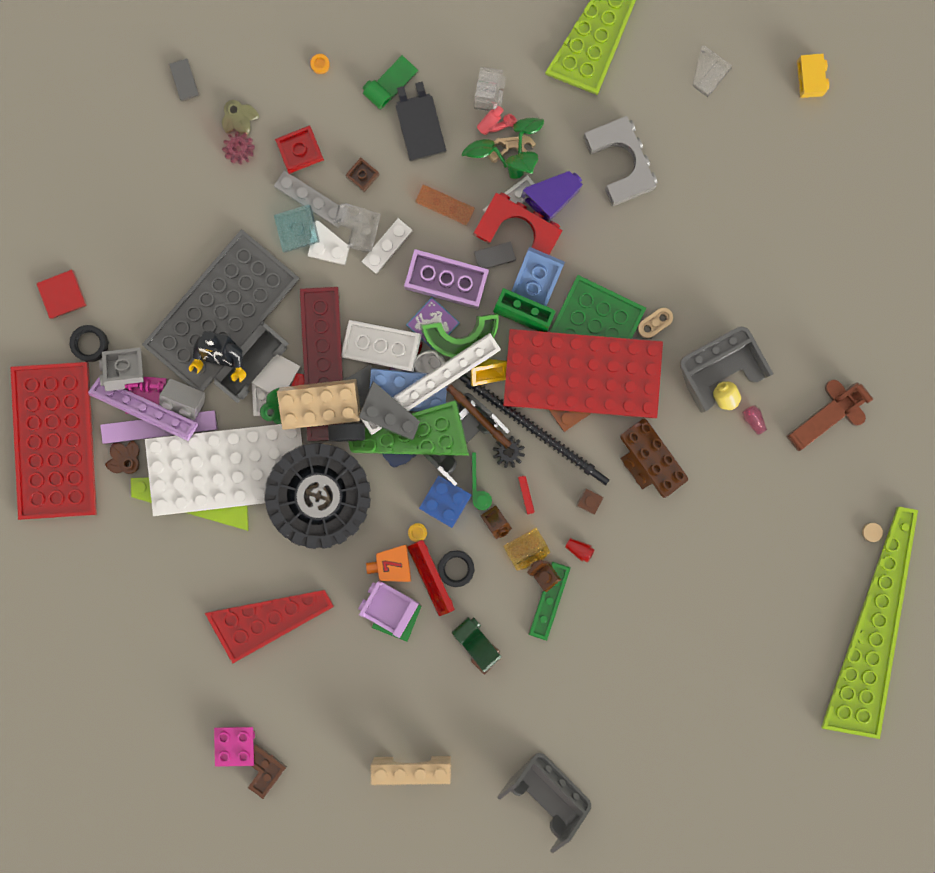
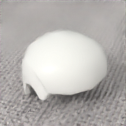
M427 350L417 356L414 368L416 372L430 373L445 363V359L439 352Z

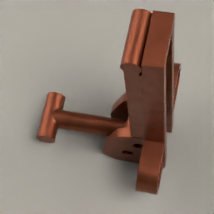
M837 380L827 382L825 391L832 401L786 436L797 451L804 449L843 417H846L852 425L863 424L866 416L859 406L865 402L868 404L873 400L864 386L857 382L845 389Z

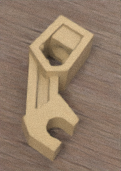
M519 136L497 138L494 141V146L501 145L506 147V149L500 152L504 157L508 154V149H516L518 151ZM522 136V152H527L524 148L525 144H529L532 148L536 146L531 137ZM495 151L487 156L493 164L500 160Z

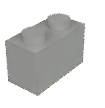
M169 379L160 393L159 405L186 418L195 420L204 405L205 392Z

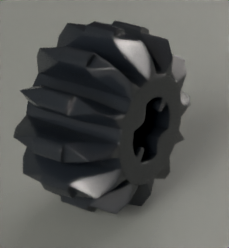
M510 436L509 441L511 443L513 442L514 437ZM519 439L515 444L512 443L509 446V449L514 450L512 457L504 455L505 447L499 441H496L500 448L493 447V451H498L499 454L493 455V458L501 457L497 462L498 465L504 460V468L508 467V462L514 468L515 463L513 460L519 464L522 462L517 456H525L524 453H519V450H523L525 447H517L520 443Z

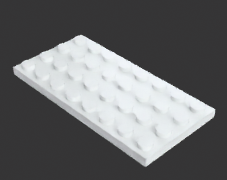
M282 424L195 433L189 441L178 436L145 439L153 516L265 503L264 491L267 477L274 464L282 458L281 456L302 445L301 428L282 430ZM304 492V499L308 498L306 492Z

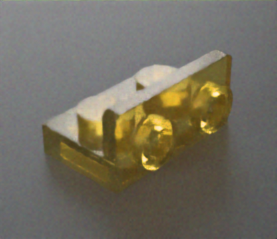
M537 527L503 546L517 571L528 568L531 563L544 559L550 553Z

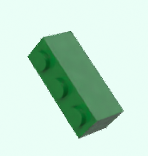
M503 288L493 312L535 331L547 332L556 310Z

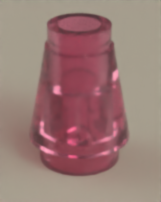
M756 405L742 412L744 420L757 435L767 430L761 410Z

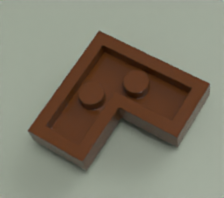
M257 744L254 746V766L252 767L259 773L248 786V789L264 799L287 767Z

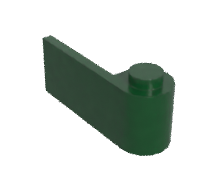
M467 617L451 633L485 673L502 656L479 629L481 624L474 617L472 619Z

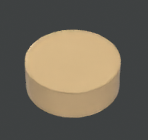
M868 523L863 527L862 535L869 542H877L881 539L883 530L877 523Z

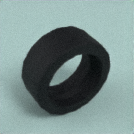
M93 325L78 327L73 331L69 342L71 352L75 357L85 362L100 360L102 352L108 350L109 344L107 335ZM88 332L96 334L100 340L98 351L91 355L82 353L78 347L79 338Z
M329 425V441L365 440V425Z
M458 550L450 551L440 560L438 566L439 576L448 586L462 587L473 578L475 571L474 562L465 552ZM452 558H461L468 566L467 574L461 580L450 579L445 572L446 563Z

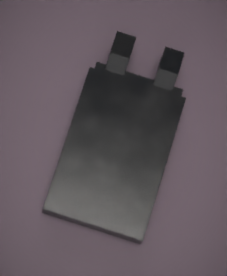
M423 81L415 83L417 97L407 99L405 87L397 88L400 101L396 102L397 105L395 107L410 162L447 152L433 97L430 96V93H425Z

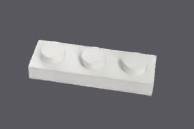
M398 218L361 262L377 275L413 230Z

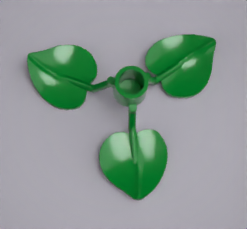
M524 118L514 124L513 130L519 132L518 155L510 156L506 161L498 148L494 146V141L488 139L477 140L469 144L463 150L462 157L483 158L495 151L502 161L504 168H508L510 178H521L524 172L533 174L534 167L538 162V154L535 152H522V136L524 133L533 134L539 131L544 125V119Z

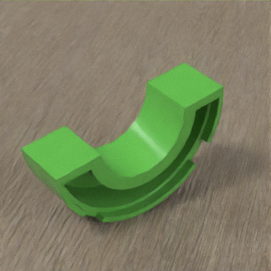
M495 313L476 316V324L473 330L461 338L449 336L444 331L441 322L420 324V328L425 340L433 349L453 358L489 333L494 338L498 329L499 317Z

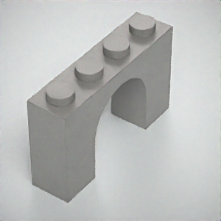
M627 116L588 131L583 137L590 155L609 147L618 146L626 149L634 160V170L628 177L609 184L605 188L612 207L654 190L656 183H658L655 173H651L648 167L650 166V161L647 155H643L641 150L643 148L642 142L639 137L636 138L634 123L632 120L629 121Z

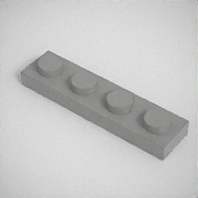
M285 170L274 185L276 189L337 228L348 214L347 210L296 177L288 174Z

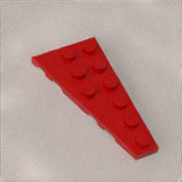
M320 590L206 612L205 615L233 664L331 609L334 605L326 590Z

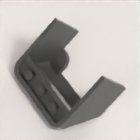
M262 321L240 347L243 351V367L241 369L246 372V377L241 382H239V378L234 382L231 379V375L236 371V368L223 366L212 379L213 383L238 403L240 399L243 400L250 392L247 389L252 381L277 354L281 356L285 352L289 343Z
M470 393L463 394L495 427H500L505 433L509 432L504 424ZM457 402L466 444L479 431L484 434L490 433ZM423 454L454 486L458 484L450 476L457 466V461L453 458L455 455Z
M537 753L508 781L497 798L500 800L510 792L521 796L527 791L553 817L550 822V829L558 838L550 850L554 853L572 840L590 812L591 802L547 756Z

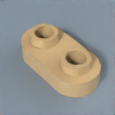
M660 308L639 323V335L646 339L655 336L672 323V312L667 308ZM664 315L666 317V320L661 321L659 319V316ZM644 326H649L650 332H645Z

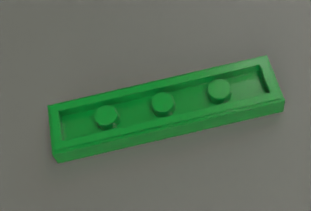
M553 561L551 566L561 581L548 592L542 591L528 634L546 641L571 567Z

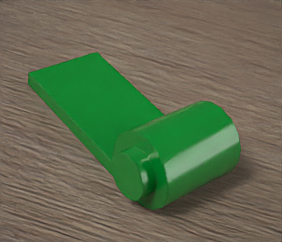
M401 55L377 81L373 80L371 82L369 80L363 86V95L381 110L398 93L397 88L405 86L419 70Z
M472 452L473 505L478 510H486L491 506L492 498L485 491H476V452Z

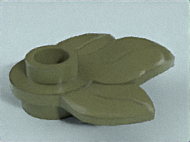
M230 100L224 106L225 116L222 119V127L226 133H230L235 129L238 133L247 136L250 132V121L259 118L258 112L251 105H241L237 100ZM231 106L237 107L236 113L230 112Z

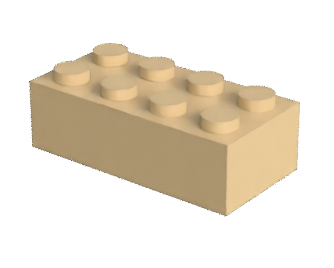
M357 379L281 387L277 391L282 430L360 421L358 417L361 409Z

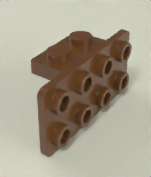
M647 419L640 420L620 435L621 440L630 451L620 459L642 490L653 484L660 495L666 498L688 481L687 475Z

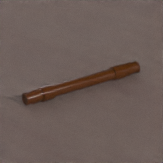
M452 384L447 387L446 390L454 399L474 416L493 435L492 437L495 440L499 441L506 449L512 444Z

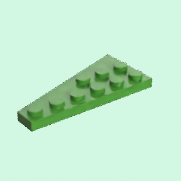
M456 401L412 413L420 421L413 440L384 428L372 435L367 427H365V440L348 441L352 453L469 455Z

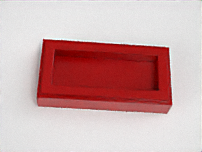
M526 476L518 477L526 514L528 515L535 511Z

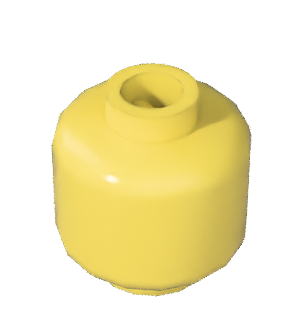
M721 382L713 391L714 399L721 409L733 410L741 401V394L733 382Z

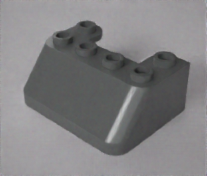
M742 326L686 355L680 362V368L687 389L701 413L709 410L715 403L713 393L709 387L742 369L747 379L751 382H759L774 374L750 330Z

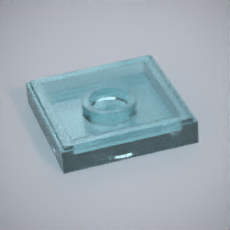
M308 204L274 215L283 252L286 253L320 242L311 205Z

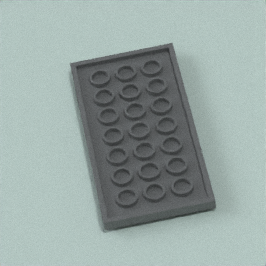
M241 229L142 345L189 386L204 392L224 365L206 362L201 359L204 365L201 371L197 374L198 370L194 367L190 372L189 366L194 361L193 350L197 339L202 337L203 332L212 331L213 333L229 336L241 347L260 323L265 321L296 285L300 278Z

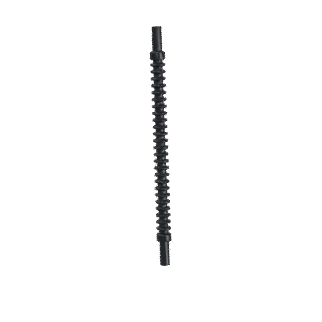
M466 374L458 378L466 384L468 389H473L474 393L478 392V396L482 395V399L486 398L487 402L490 401L491 405L496 406V409L500 408V412L504 411V415L508 414L509 418L512 417L514 422H518V425L522 424V428L526 427V431L530 430L531 434L534 433L536 438L540 437V441L544 440V444L548 443V447L552 446L553 450L558 451V454L562 453V457L566 456V460L570 459L571 463L574 462L575 466H579L580 470L583 469L586 475H591L605 486L610 479L597 471L593 464H588L587 460L583 461V457L579 458L578 454H574V450H569V447L565 448V444L561 445V441L557 442L556 437H551L552 434L548 435L547 431L543 432V428H538L539 425H534V421L530 422V419H526L525 415H520L521 412H516V408L512 409V407L503 406V399L500 400L498 399L499 396H494V392L490 393V389L486 390V387L481 385L472 386L471 378Z

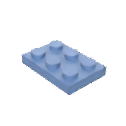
M529 247L512 292L547 306L565 261Z

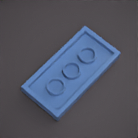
M371 368L370 387L374 381L393 397L428 373ZM447 386L409 411H422L445 404Z

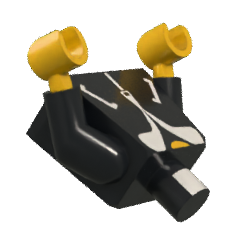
M205 331L202 337H199L194 344V361L190 364L189 371L191 372L196 367L198 374L204 366L201 361L202 359L206 362L236 368V371L231 375V379L235 382L239 378V382H241L246 377V372L241 369L243 367V351L229 336Z

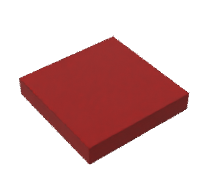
M310 125L275 139L288 174L324 160Z
M73 270L36 283L50 319L87 306Z

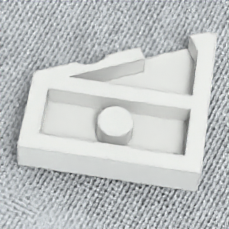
M316 220L308 257L346 265L349 245Z

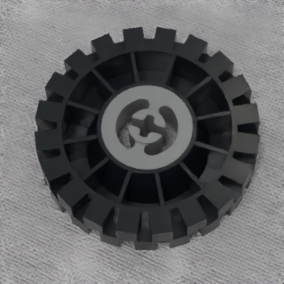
M322 443L301 445L281 456L282 458L274 464L267 477L264 491V501L268 516L278 532L292 543L310 549L330 548L332 545H339L347 541L349 536H353L359 530L358 527L361 523H364L371 502L369 494L371 492L370 484L367 481V475L363 467L359 465L358 461L345 450ZM315 482L318 485L313 487L310 492L317 493L320 491L322 496L327 497L324 486L327 485L331 490V501L322 509H318V506L325 503L326 500L318 498L315 501V497L308 495L309 500L312 502L311 506H307L304 501L305 489Z

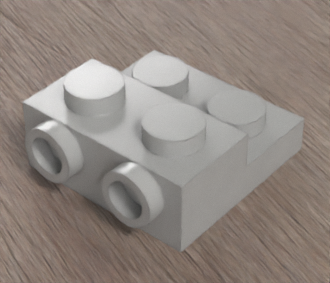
M141 347L102 352V360H99L100 371H103V375L99 377L100 384L105 387V391L125 389V384L144 382Z

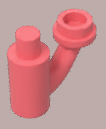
M497 106L495 110L491 109L477 125V129L482 134L487 135L489 132H497L508 126L513 127L517 119L512 114H508L503 117L504 121L498 123L504 110L502 107Z

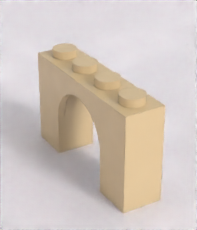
M432 756L430 761L421 763H398L393 761V757H374L371 763V785L451 783V756Z

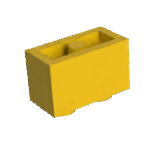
M824 53L801 55L797 60L800 98L823 96L829 89V79L826 78L825 73L828 64L827 60H824Z

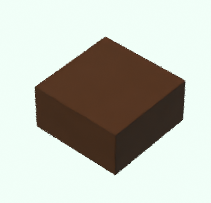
M360 157L345 176L365 193L379 176V172Z

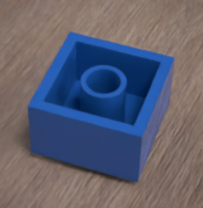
M438 475L419 509L453 528L472 495Z

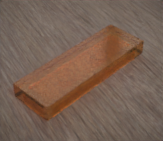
M424 184L415 200V203L466 226L475 210L474 207Z

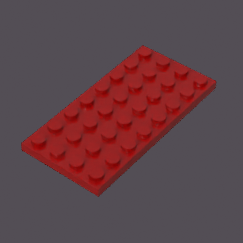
M510 329L503 406L657 419L663 342Z
M77 362L10 367L18 520L97 515L91 397L88 393L90 390L89 363Z

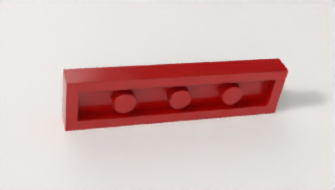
M420 540L407 546L438 615L442 616L454 611L452 600L443 585L424 541Z

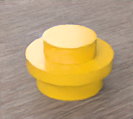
M415 523L410 526L408 536L414 542L424 540L427 536V529L423 524Z

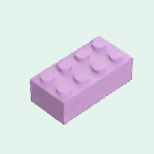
M414 249L404 287L409 291L479 309L489 269Z

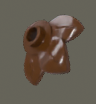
M133 440L127 446L121 443H113L110 447L112 459L105 463L106 468L116 474L121 472L126 474L135 473L139 469V460L137 458L140 452L139 446ZM131 461V465L127 467L128 462Z

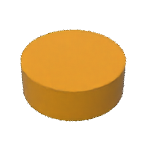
M316 54L310 61L312 70L317 74H324L329 70L330 63L324 54Z

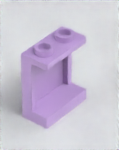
M382 581L373 582L368 590V593H370L367 601L363 599L358 608L361 611L359 615L400 638L419 602Z

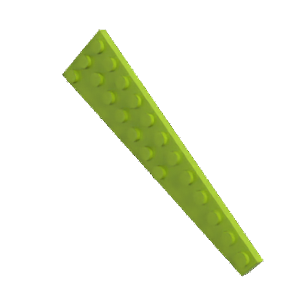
M590 0L559 52L549 65L545 75L598 95L636 0Z
M904 507L896 508L821 726L822 729L880 739L918 510Z

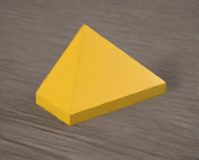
M486 359L471 369V385L477 386L505 380L507 361Z

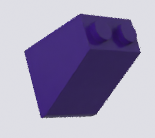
M570 171L526 187L522 191L521 198L524 199L528 196L525 202L534 211L543 215L545 221L550 222L580 191L583 186L581 183L582 179L576 173L572 174Z

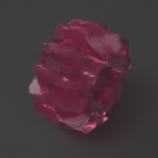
M235 132V137L229 134L230 141H223L226 145L222 148V151L226 153L225 158H231L230 162L232 164L238 161V164L242 165L243 159L249 162L247 156L253 157L254 153L251 150L255 149V145L251 144L252 138H247L246 133L240 136L239 132ZM238 145H239V146L241 147V149H242V150L239 151V152H238V150L236 149V146H238Z

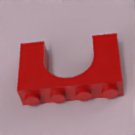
M500 192V194L496 193L473 235L489 244L502 222L510 218H519L526 221L532 228L534 240L531 248L550 255L563 230L559 229V224L553 221H545L543 219L544 216L536 211L531 213L526 210L527 206L520 202L514 203L510 201L508 195Z

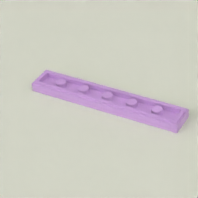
M99 377L88 392L90 396L187 441H189L198 427L197 422L167 410L128 390L105 391V387L100 384Z
M215 410L199 412L196 419L192 420L198 423L195 432L218 430ZM144 420L100 425L103 444L174 435Z

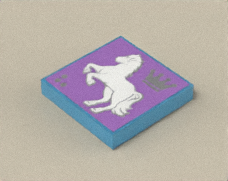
M431 297L406 326L414 333L421 334V340L432 350H435L425 340L420 324L441 322L444 331L450 335L460 322Z

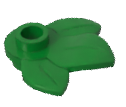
M276 388L267 395L266 403L260 408V416L265 421L281 424L277 396L279 388ZM269 409L273 410L271 415H267Z

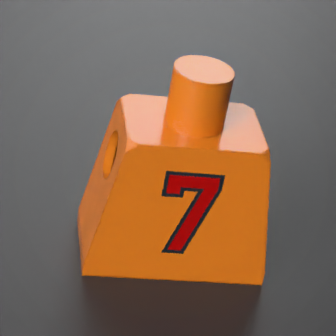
M407 544L377 553V561L366 563L367 574L378 573L379 581H412Z

